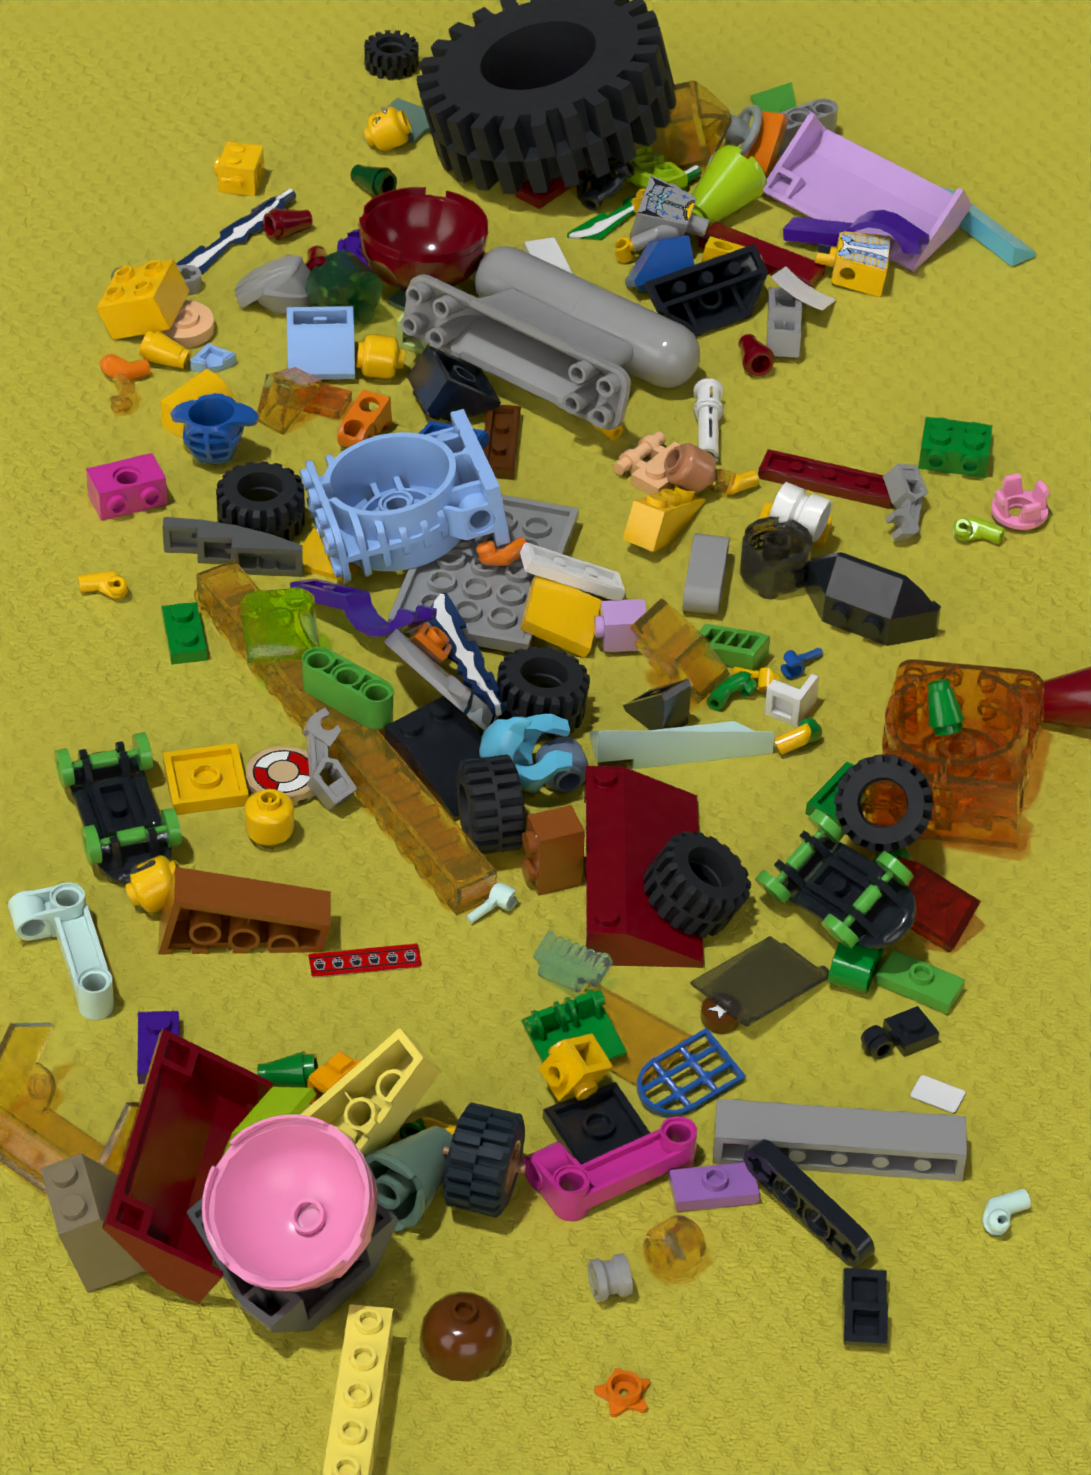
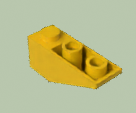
M675 485L673 488L662 489L661 492L648 494V496L634 500L622 540L652 552L667 547L701 508L705 498L695 495L693 490L686 491Z

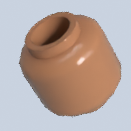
M684 443L672 448L665 458L664 468L668 481L683 490H693L695 493H699L705 488L710 487L716 478V462L713 455L691 443Z

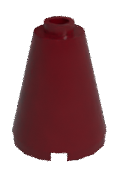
M1091 666L1031 685L1032 692H1025L1026 714H1033L1034 721L1091 729Z

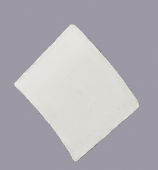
M786 266L772 276L776 283L785 291L814 308L824 310L836 301V299L822 294L805 284Z

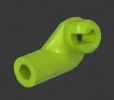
M976 516L960 518L956 520L953 526L954 536L965 542L984 538L1000 544L1006 531L1005 528Z

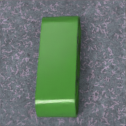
M314 647L303 653L302 687L308 695L371 729H383L386 725L393 722L394 689L389 682L330 649Z

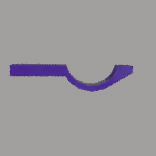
M887 210L869 211L858 217L854 223L793 217L783 228L784 241L837 246L839 234L843 231L856 232L864 228H877L891 234L900 244L903 253L917 255L922 253L921 244L928 245L930 243V235L899 214Z
M315 578L290 582V597L344 610L347 619L352 625L369 637L387 636L396 628L401 633L407 632L436 618L437 615L436 608L419 605L415 611L398 609L394 620L388 623L377 613L368 591Z

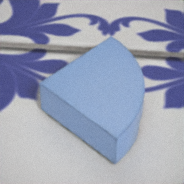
M207 343L190 360V370L202 372L205 369L212 372L226 370L236 364V354Z

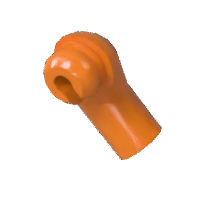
M518 537L506 547L496 549L493 541H483L476 548L479 554L478 560L485 566H509L521 558L520 551L524 543L528 542L524 538Z

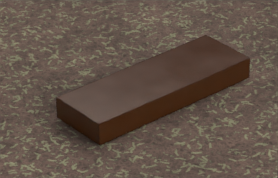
M500 405L498 408L486 412L484 430L488 431L489 442L482 450L496 479L514 480L521 406Z

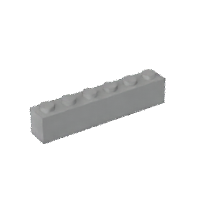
M717 1099L713 1164L744 1162V1152L759 1140L766 1139L776 1145L801 1170L958 1182L963 1180L967 1157L965 1116L867 1110L864 1108L825 1107L822 1105H797L780 1102H755L739 1099Z

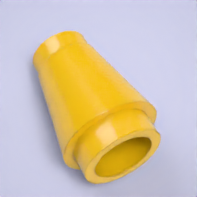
M148 331L142 340L139 355L145 357L148 362L182 369L187 367L192 353L191 350L186 349L160 331L155 333Z

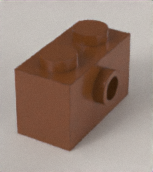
M572 805L527 815V831L522 833L526 859L521 860V868L526 882H532L538 896L582 885L585 830Z

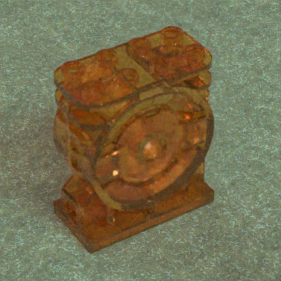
M918 659L901 662L897 668L896 679L892 686V695L889 698L885 712L882 752L883 755H893L909 761L922 772L930 784L934 801L933 814L927 829L919 838L1017 849L1020 839V821L1024 807V790L1029 781L1030 761L1033 759L1034 752L1037 749L1041 724L1044 718L1045 685L1043 679L1035 672L1024 669ZM939 679H949L950 686L953 688L965 720L962 722V731L945 736H934L933 728H929L927 683ZM881 780L872 783L864 791L865 817L874 825L881 827L891 826L899 822L905 815L907 797L898 784L888 780Z

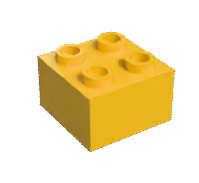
M174 259L165 261L153 260L145 265L135 267L127 265L119 268L114 273L96 309L113 340L143 335L148 331L169 330L190 290Z

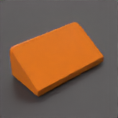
M762 111V123L759 134L753 146L745 155V158L748 159L752 156L763 169L766 178H768L774 168L789 119L785 114Z

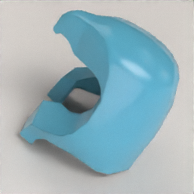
M540 714L527 718L497 719L483 733L479 749L480 758L508 754L516 765L522 790L532 794L536 793L558 772H570L572 768L573 753L554 750L546 753L534 765L532 758L536 741L542 733L547 732L568 737L570 733L568 720L553 714Z

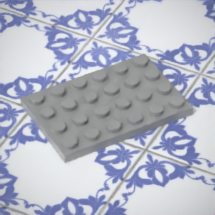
M502 495L510 543L518 537H522L528 543L564 555L566 554L579 519V508ZM491 534L470 540L461 539L452 550L437 560L408 569L388 617V623L394 620L398 609L415 611L419 605L430 607L439 594L447 593L467 628L461 630L468 641H476L477 645L512 653L521 648L527 650L528 647L532 646L535 636L520 630V625L531 580L535 575L525 572L521 558L509 566H485L478 560L479 554L476 548L481 542L491 540L494 542L496 549L504 548L510 543L497 546ZM426 622L428 626L433 627L429 622ZM415 627V628H413V629H411V630H409V631H407V632H405V633H412L417 627Z

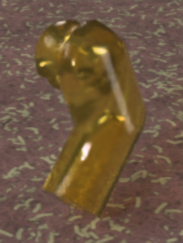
M119 373L113 379L114 386L118 389L119 395H112L109 401L112 404L110 407L114 413L122 411L127 413L133 407L136 387L127 374Z

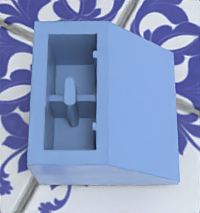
M353 306L287 307L288 380L355 379Z

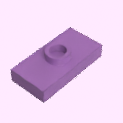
M745 1162L669 1170V1183L676 1212L759 1203L760 1193L756 1178L749 1172Z

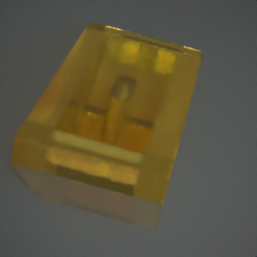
M296 367L266 374L257 410L258 422L284 435L323 385L322 381Z

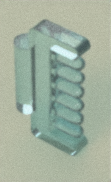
M554 931L547 932L533 954V958L540 964L538 968L539 977L575 992H580L584 983L597 987L613 963L608 953L602 954L597 952L595 954L594 949L587 951L586 946L580 947L577 942L572 944L570 939L564 940L562 936L557 937Z

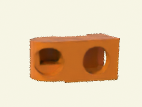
M363 389L339 427L338 444L349 448L360 441L378 436L382 429L387 430L392 423L390 398ZM369 402L378 404V409L375 411L370 410Z

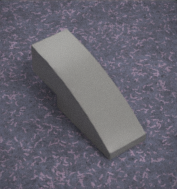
M769 287L766 346L773 351L774 356L799 358L802 301L789 294L783 288Z

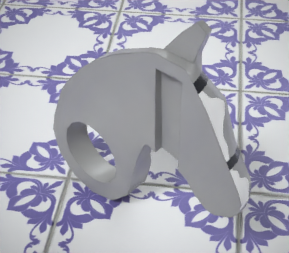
M397 628L384 641L395 653L484 731L497 720L489 708L453 675H449Z

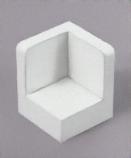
M811 674L801 689L773 679L767 687L764 715L798 727L799 723L817 701L819 676Z

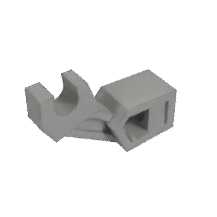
M896 464L883 476L892 505L898 508L886 517L887 524L894 523L899 527L892 533L894 541H908L921 529L918 521L922 499L928 494V491L917 465Z
M324 707L308 719L302 734L307 738L310 777L307 785L327 810L331 811L350 798L357 788L338 759L328 758V749L340 733L341 728L338 725L332 730L322 728L321 721L325 720L330 714ZM323 770L328 771V775L335 781L329 786L322 780V776H319Z

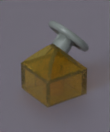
M695 80L675 84L676 106L675 109H669L671 120L667 127L663 128L672 163L682 171L694 165H698L700 168L707 167L710 158L719 150L724 138L726 139L724 146L738 147L740 143H743L740 147L742 149L740 154L745 156L749 152L759 134L762 123V111L757 105H749L738 116L730 114L729 109L713 93ZM752 114H753V121H752V125H751V128H750V127H749V124H750L751 116H752Z

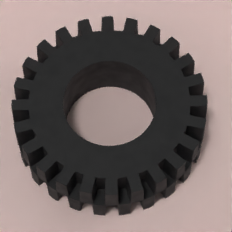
M500 0L501 12L494 15L485 7L473 12L472 16L475 26L472 27L457 22L448 29L451 40L437 39L431 46L433 57H424L421 61L420 69L422 75L417 76V86L434 146L442 166L447 172L453 170L455 178L464 184L474 179L476 188L483 191H489L499 181L503 194H517L524 181H530L533 193L548 192L551 178L562 176L565 188L580 184L577 172L587 168L597 178L610 173L609 158L614 157L626 164L637 157L634 143L648 147L652 145L657 139L655 128L667 127L671 120L669 109H675L676 106L675 85L658 19L653 10L648 12L646 3L643 0H530V2L518 5L516 0Z

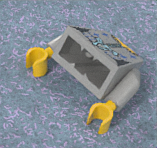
M650 176L646 189L638 190L636 197L631 200L634 212L637 213L630 234L632 240L629 241L625 237L619 238L615 244L617 249L615 250V256L619 263H627L634 258V249L641 251L646 248L649 242L684 236L685 232L704 238L709 219L692 214L696 202L694 195L683 191L676 184H669Z

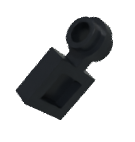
M916 1006L884 1019L882 1028L879 1025H873L866 1029L861 1035V1048L867 1056L882 1059L889 1055L894 1046H896L903 1057L937 1044L939 1031L922 1010Z

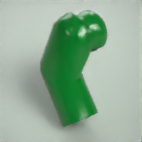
M740 671L724 678L717 683L706 700L707 705L711 709L719 711L737 690L740 691L742 696L752 694L757 688V681L750 677L751 673L746 671Z

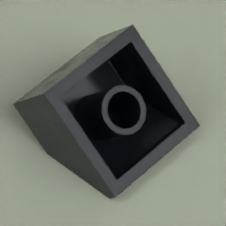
M427 345L407 376L414 389V395L419 398L423 406L424 413L434 420L442 418L452 423L451 412L464 409L467 417L470 418L496 409L501 404L500 399L480 367Z

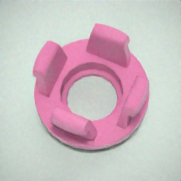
M1020 474L1005 476L1002 481V489L996 490L995 497L992 500L991 513L993 517L1002 525L1019 530L1033 529L1042 525L1048 516L1047 496H1049V489L1047 485L1040 480L1036 483L1033 492L1022 489ZM1013 508L1022 509L1019 517L1009 514V510Z

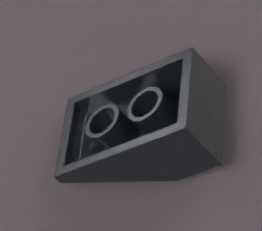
M443 695L385 726V760L447 817L455 822L460 819L456 789L458 767L461 760L480 758L479 749L482 737L468 716Z

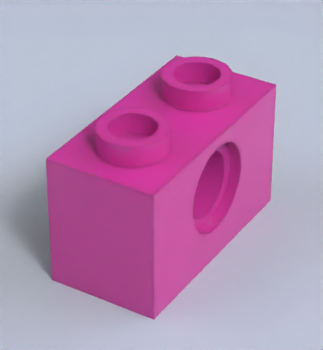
M153 453L86 469L88 497L101 521L167 505L166 477Z

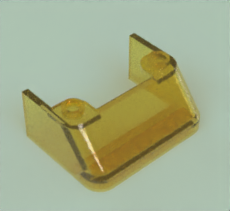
M50 1022L10 1023L0 1043V1162L46 1195L47 1191L40 1168L81 1153L118 1174L139 1102L125 1103L106 1146H103L49 1108L55 1095L56 1082L51 1071L40 1064L39 1060L55 1026Z

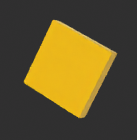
M535 575L531 580L520 630L585 658L591 650L594 637V617L599 615L602 600L574 587Z
M237 743L162 752L171 804L177 815L245 806L249 793Z

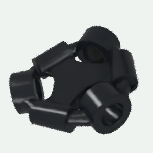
M611 157L608 159L610 173L598 178L594 174L589 176V168L580 171L582 179L579 180L580 184L577 185L578 200L589 210H599L604 199L607 197L611 199L624 186V180L635 175L631 162L625 164Z

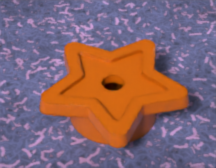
M615 1368L607 1383L596 1386L594 1392L595 1395L609 1402L611 1417H617L626 1410L644 1413L648 1406L643 1398V1394L649 1387L650 1380L639 1378L638 1375L631 1371ZM626 1391L628 1394L623 1396L620 1392Z

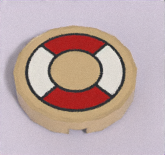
M294 746L267 748L254 755L246 766V784L248 791L250 790L252 793L264 789L279 790L291 798L294 806L298 805L300 800L307 798L308 801L315 796L307 785L310 777L308 752Z

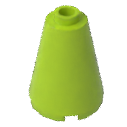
M726 145L716 151L692 193L696 198L692 214L709 219L707 228L714 222H719L756 200L764 193L763 189L767 185V179L763 169L752 156L747 159L741 155L742 149L739 147Z

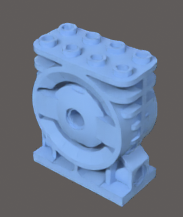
M464 409L450 413L453 427L426 435L410 432L382 434L350 446L335 459L332 454L326 455L327 470L325 475L320 477L317 474L313 461H305L306 469L300 470V475L304 488L308 491L309 495L306 498L311 517L314 518L320 538L322 537L326 555L328 558L330 557L335 578L342 576L344 583L352 581L348 565L350 562L360 566L365 577L372 575V570L401 571L416 568L442 557L452 550L461 539L470 540L491 534L497 546L510 543L500 486Z

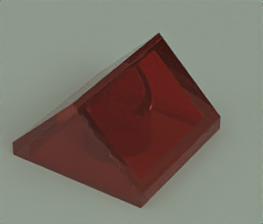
M897 856L896 859L914 876L907 884L913 891L917 901V914L914 924L910 929L950 953L955 949L981 901L923 864Z

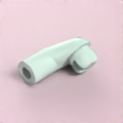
M1019 1189L989 1199L982 1217V1224L985 1230L993 1235L1005 1233L1011 1223V1214L1030 1208L1031 1201L1027 1191Z

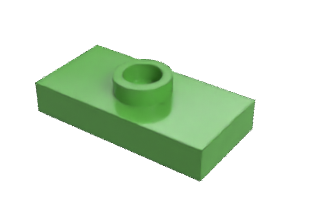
M893 949L877 973L875 984L948 1014L964 989L965 979Z

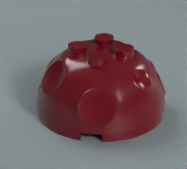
M426 187L395 189L374 197L364 205V213L359 217L358 224L361 252L369 267L385 283L404 291L407 290L410 281L414 277L422 274L432 276L450 286H455L465 281L476 270L480 259L484 257L489 233L487 216L474 201L446 190V197L426 194Z

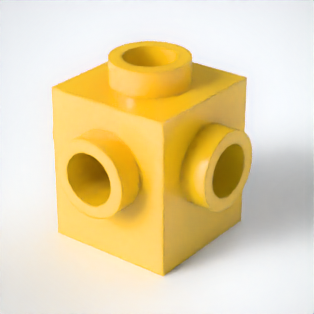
M592 1033L564 1039L556 1043L548 1051L550 1056L538 1067L558 1101L574 1097L577 1100H583L591 1096L599 1088L597 1083L613 1068Z

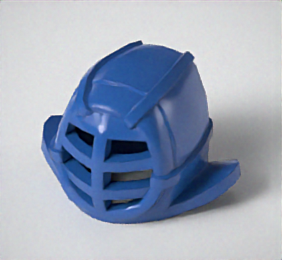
M221 393L203 395L197 400L180 403L170 413L173 422L184 423L183 442L187 444L194 458L201 464L224 465L231 461L239 446L244 427L256 425L259 418L253 408L242 403H236L233 398Z

